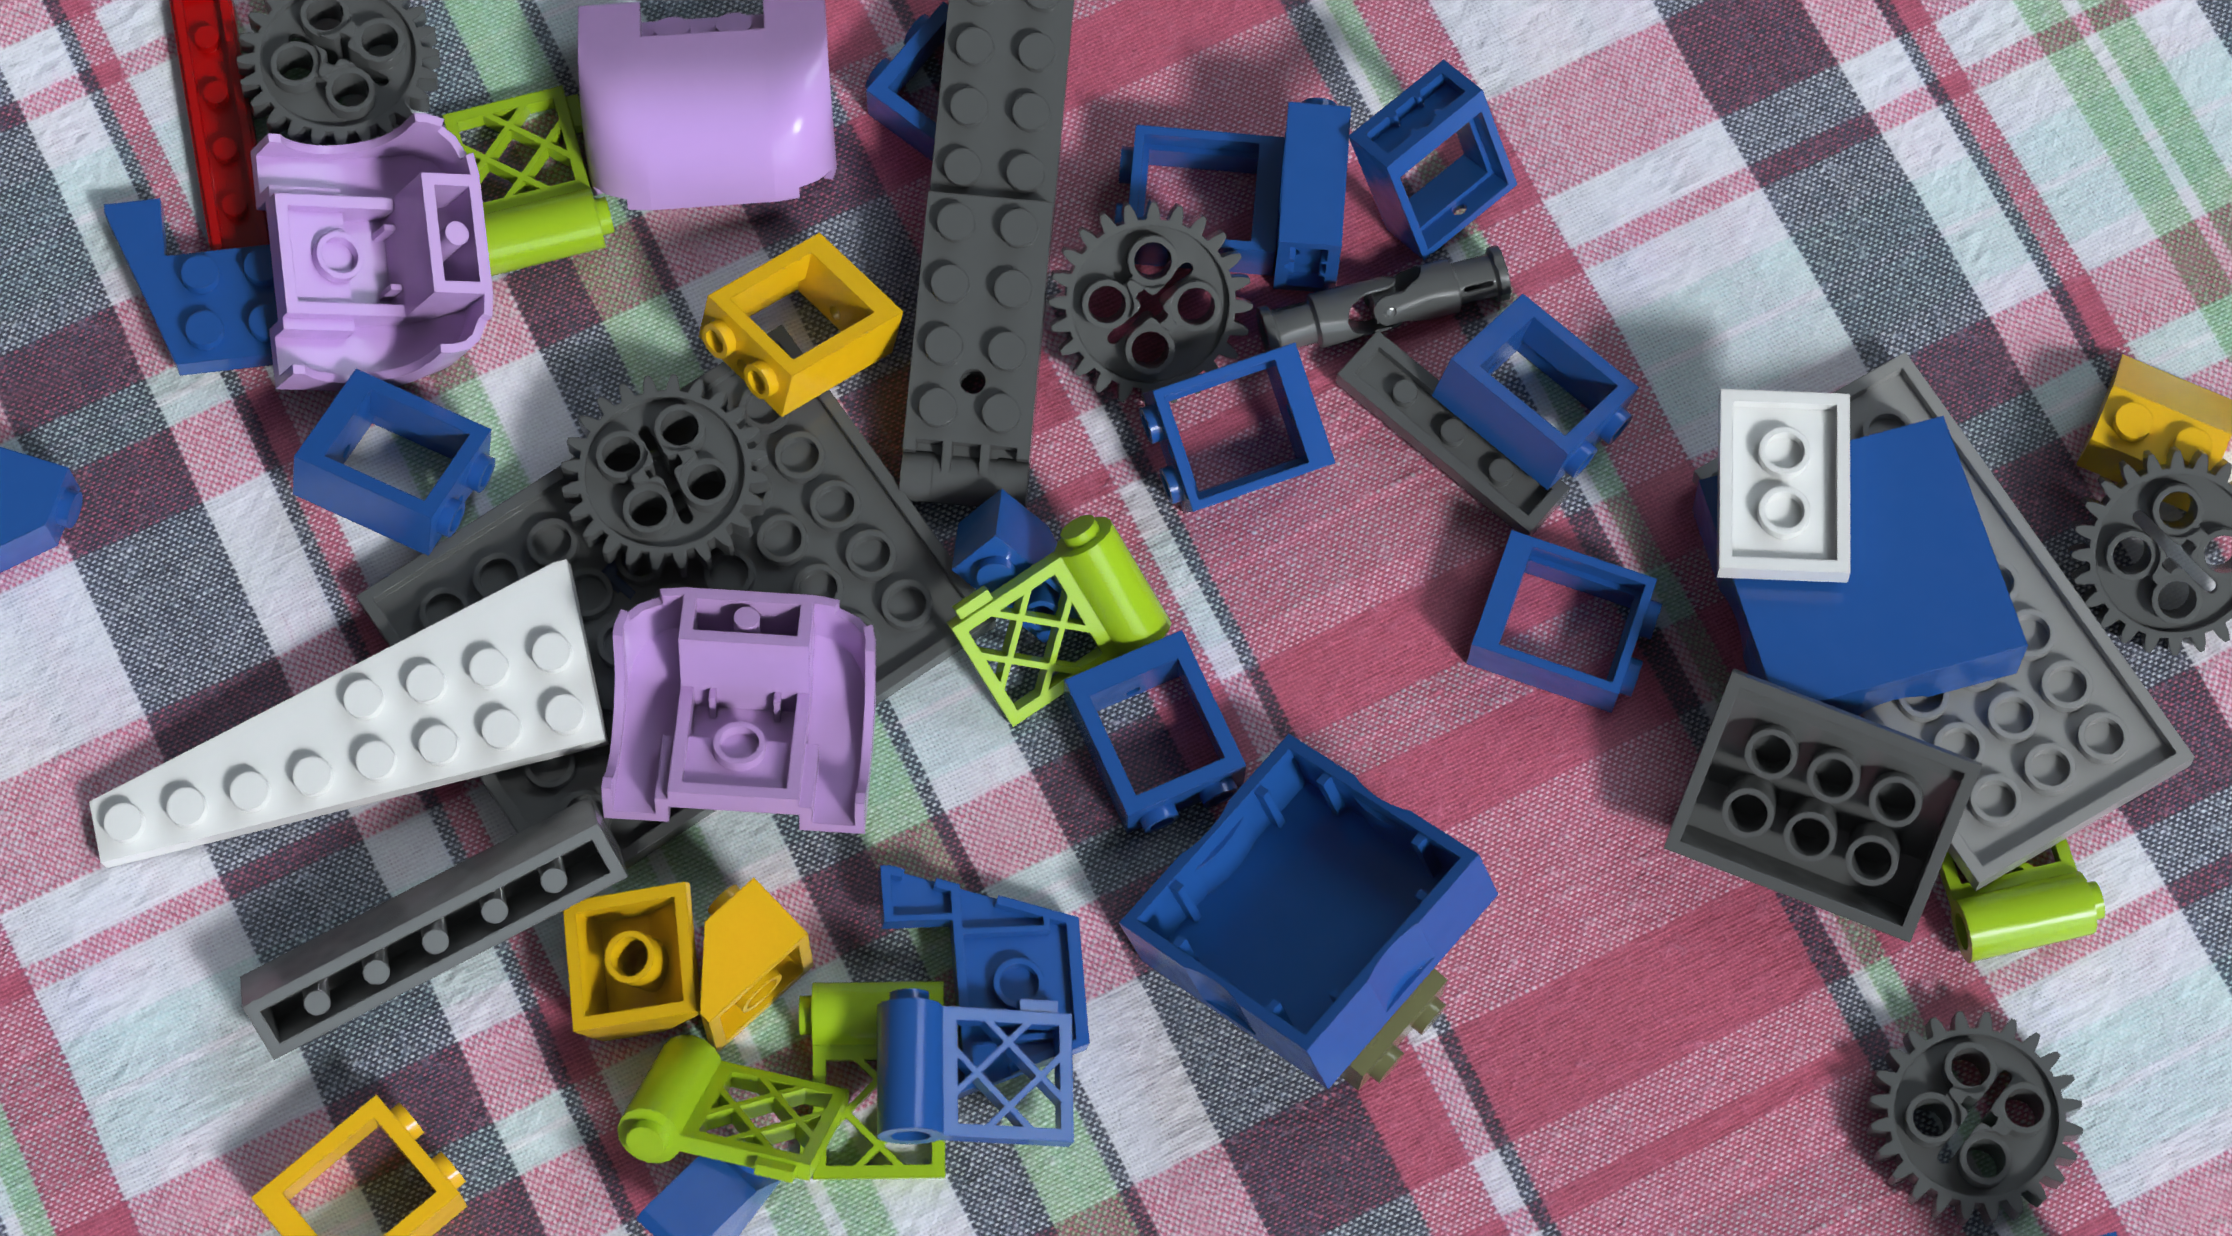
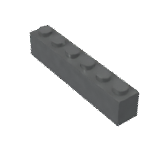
M589 796L240 976L242 1008L275 1060L627 878L628 875L621 848L593 798Z

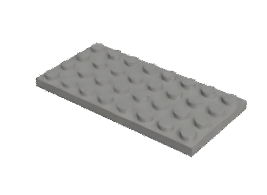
M1905 352L1833 392L1850 394V440L1944 416L2028 647L2017 674L1931 697L1920 696L1892 700L1877 705L1859 716L1982 763V768L1948 849L1957 866L1973 889L1977 891L2186 769L2192 764L2195 756ZM1718 457L1694 470L1692 481L1696 487L1700 479L1718 475Z

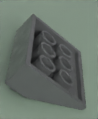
M1733 668L1671 823L1664 849L1910 943L1982 768V763Z

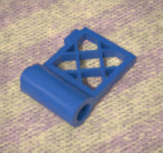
M906 988L890 992L889 1000L877 1005V1138L881 1141L895 1144H923L944 1140L1069 1147L1074 1143L1072 1014L1058 1013V1001L1019 999L1016 1002V1010L942 1006L939 1002L930 1000L929 992L922 989ZM957 1025L979 1026L998 1048L976 1067L957 1047ZM1000 1028H1014L1016 1030L1008 1037ZM1027 1029L1054 1031V1059L1042 1070L1014 1043ZM1003 1052L1031 1080L1010 1101L982 1073ZM958 1068L966 1076V1078L959 1085ZM1053 1069L1055 1072V1085L1046 1077ZM971 1082L999 1110L985 1125L958 1123V1095ZM1035 1086L1055 1105V1128L1033 1127L1015 1108ZM1005 1116L1013 1126L996 1124Z

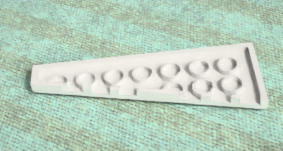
M567 559L553 562L89 801L100 863L106 868H111L609 745L571 565Z

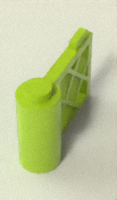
M563 85L442 115L446 129L456 136L466 154L474 153L480 175V184L489 172L513 183L504 198L483 203L491 276L606 248L603 236L615 233L606 196L594 199L576 137V133L583 132L581 105L578 94L566 97ZM556 108L559 120L546 139L521 128L530 114ZM487 126L500 132V134L487 152L483 154L464 145L460 132ZM563 137L566 149L558 146ZM512 139L537 150L522 172L497 161ZM551 157L571 167L575 180L548 186L534 178L548 158Z
M1083 515L1075 518L1062 529L1060 533L1061 539L1058 541L1054 552L992 593L983 585L952 606L957 616L946 623L1012 727L1064 694L1065 679L1162 639L1170 629L1171 620L1111 519L1107 517ZM1054 576L1062 589L1055 615L1028 611L1027 606L1032 589ZM1014 602L1013 608L1007 607ZM1071 606L1080 619L1069 617ZM990 617L1010 620L1002 650L978 647L969 631ZM1023 622L1051 626L1044 657L1015 653ZM1065 629L1088 632L1097 648L1076 662L1057 659ZM987 660L998 662L995 673L991 669ZM1011 665L1040 669L1035 689L1013 703L1005 691ZM1053 671L1059 672L1058 674L1052 677Z
M2067 839L2051 847L2055 859L2054 863L2033 867L2025 862L2011 870V873L2004 874L1977 891L1973 889L1969 882L1961 884L1954 860L1947 851L1939 874L1951 906V919L1955 938L1965 961L1972 963L2093 935L2096 932L2097 920L2104 919L2105 917L2103 895L2096 881L2087 882L2083 873L2077 870Z
M944 981L813 982L812 995L799 996L800 1035H812L813 1081L827 1084V1062L855 1061L873 1079L848 1105L837 1126L838 1128L847 1119L873 1147L855 1165L827 1166L826 1147L813 1173V1180L946 1179L944 1140L932 1142V1164L904 1165L885 1147L888 1142L878 1140L852 1114L877 1089V1072L866 1062L877 1061V1005L889 1000V994L894 990L914 988L928 991L930 1000L937 1001L942 1006H945ZM813 1106V1113L825 1110V1108ZM800 1145V1154H802L804 1148ZM881 1152L893 1165L867 1164Z
M681 1034L670 1038L662 1046L619 1121L617 1128L618 1136L626 1151L635 1158L647 1163L661 1164L670 1161L680 1151L754 1168V1175L793 1183L795 1178L809 1181L848 1107L849 1089L722 1061L716 1049L706 1040L694 1035ZM733 1087L758 1093L759 1096L735 1102L728 1091ZM807 1104L825 1108V1110L799 1117L792 1107ZM775 1113L781 1122L757 1128L750 1119ZM730 1124L739 1132V1134L728 1137L706 1133L708 1130ZM796 1139L804 1150L802 1154L776 1149L772 1145Z

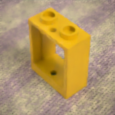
M819 232L709 294L698 337L704 342L706 348L713 356L722 359L745 381L753 395L763 399L783 417L892 353L904 311ZM798 290L841 332L797 358L792 359L750 317Z
M377 1094L251 1197L259 1210L281 1236H318L289 1200L376 1128L380 1127L435 1192L384 1236H433L467 1207L462 1195L457 1190L466 1182L459 1171L441 1151L431 1159L416 1142V1139L424 1134V1131L400 1102L389 1110Z

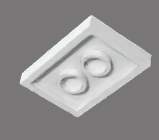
M1720 389L1718 398L1717 578L1848 583L1850 576V394Z

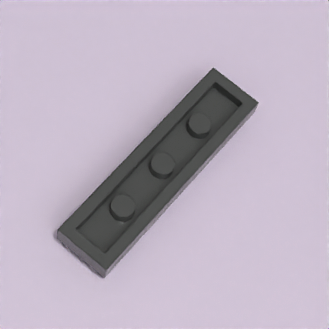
M1377 331L1339 371L1336 384L1516 532L1532 536L1568 497L1570 487L1560 479L1549 490L1541 486L1436 400L1432 394L1439 380L1381 332Z

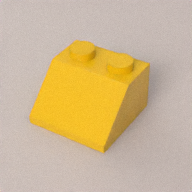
M2123 354L2076 465L2119 483L2123 480L2119 469L2120 461L2124 460L2137 472L2143 469L2144 451L2149 450L2161 465L2166 464L2170 447L2176 446L2181 451L2184 464L2187 465L2197 449L2203 450L2208 455V470L2210 471L2223 458L2232 436V399ZM2173 492L2163 499V502L2186 512L2189 510L2190 498L2186 492Z
M752 878L741 889L738 885L734 884L723 891L708 908V913L711 916L705 921L700 1015L708 1043L717 1052L721 1051L814 966L808 933L755 878Z
M679 882L590 897L563 910L573 1032L604 1042L665 1032L700 1015L701 1000L690 883Z

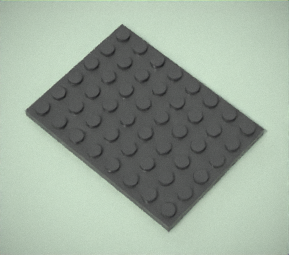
M782 324L767 333L792 359L803 354ZM724 361L697 378L703 380L706 400H709L720 390L727 392L728 406L726 413L740 406L746 409L748 420L742 429L758 426L761 442L753 449L767 450L769 462L767 467L758 472L769 476L770 491L755 493V495L763 500L765 512L763 515L758 516L744 515L752 525L753 535L750 538L736 533L730 535L735 554L732 557L723 553L717 547L711 550L713 568L707 570L696 557L689 560L688 575L685 578L680 576L675 563H666L661 578L655 579L651 563L648 561H643L640 568L632 575L628 573L627 565L623 566L622 553L615 560L619 571L617 575L636 593L630 600L622 592L617 593L614 591L609 578L601 572L608 565L604 560L602 552L606 540L595 546L588 547L585 544L583 533L589 524L573 526L569 512L578 504L565 503L562 487L575 481L564 478L560 465L455 532L450 538H446L435 545L429 556L422 553L356 596L360 606L388 647L553 562L567 559L572 568L609 745L478 777L516 833L589 796L593 798L604 818L601 786L609 759L615 694L613 627L621 609L629 612L637 604L660 597V589L678 587L817 595L840 600L841 609L859 617L866 626L873 625L876 639V705L962 649L946 622L957 616L952 606L973 593L975 589L951 570L953 559L906 494L903 491H899L898 483L830 390L781 417L763 399L753 395L745 381ZM697 379L687 384L680 390L682 392L688 393L691 386L695 383ZM680 427L671 431L665 440L673 445L681 446L693 441L698 433L691 428ZM646 429L641 430L639 437L645 443L652 456L656 477L660 476L664 480L680 520L684 524L691 523L693 517L679 496L675 476L672 477L668 473L651 432ZM619 454L611 459L607 467L616 472L629 471L637 465L639 458L633 454ZM705 481L697 485L692 494L699 499L709 500L720 495L725 487L716 481ZM655 507L645 508L636 515L634 522L641 526H654L664 519L666 512ZM990 617L970 630L969 633L975 641L996 627V618ZM671 807L669 822L604 818L621 848L627 870L716 810Z

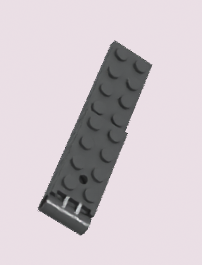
M949 0L899 485V491H903L910 501L979 507L1000 489H1003L1025 508L1027 506L1075 0ZM970 377H978L985 382V386L980 392L971 394L963 390V382Z

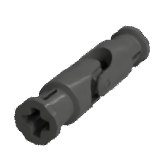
M1494 245L1487 247L1484 255L1450 263L1448 259L1444 258L1414 266L1399 272L1394 277L1380 276L1309 293L1306 301L1272 310L1267 305L1259 306L1256 308V318L1265 352L1292 343H1296L1297 348L1316 343L1321 348L1375 334L1377 331L1382 332L1396 328L1405 321L1433 320L1460 312L1461 306L1492 297H1497L1501 302L1509 300L1512 291L1511 282L1503 254L1499 246ZM1363 297L1373 319L1367 321L1349 319V311L1352 305Z

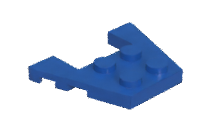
M160 198L104 204V213L108 225L120 246L134 280L137 282L149 312L180 376L273 365L269 329L278 322L270 244L167 256L164 209Z
M880 865L877 874L881 929L949 927L956 1007L1016 1010V1002L1019 999L1058 1001V1013L1072 1014V1055L1087 1049L1090 1040L1079 917L998 895L997 899L960 889V884L939 878H936L934 882L905 874V869L892 865ZM957 1025L959 1049L976 1067L998 1048L979 1026ZM1000 1028L1008 1037L1016 1030L1014 1028ZM1027 1029L1014 1041L1038 1068L1046 1066L1054 1059V1031ZM1004 1052L982 1072L993 1085L1024 1074ZM958 1068L959 1085L966 1078V1076ZM971 1082L958 1095V1099L980 1090Z

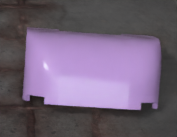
M763 0V14L745 15L742 13H728L720 17L698 19L667 17L654 22H642L640 2L578 6L580 105L589 183L594 196L605 193L606 195L626 199L628 210L679 209L800 198V187L818 181L823 176L825 179L833 180L837 163L825 0Z
M413 113L402 125L383 136L368 141L343 145L303 144L289 140L281 134L268 133L250 151L256 209L267 211L278 322L269 329L275 389L340 391L355 369H359L394 386H400L451 366L480 340L487 321L493 316V287L480 175L474 153L466 154L456 136L442 126L443 118L426 113Z
M708 588L660 589V597L637 604L629 612L620 610L614 623L612 634L615 694L609 759L601 786L604 818L669 822L671 807L799 815L800 830L865 834L876 708V639L873 625L866 626L859 617L841 609L840 600L817 595Z

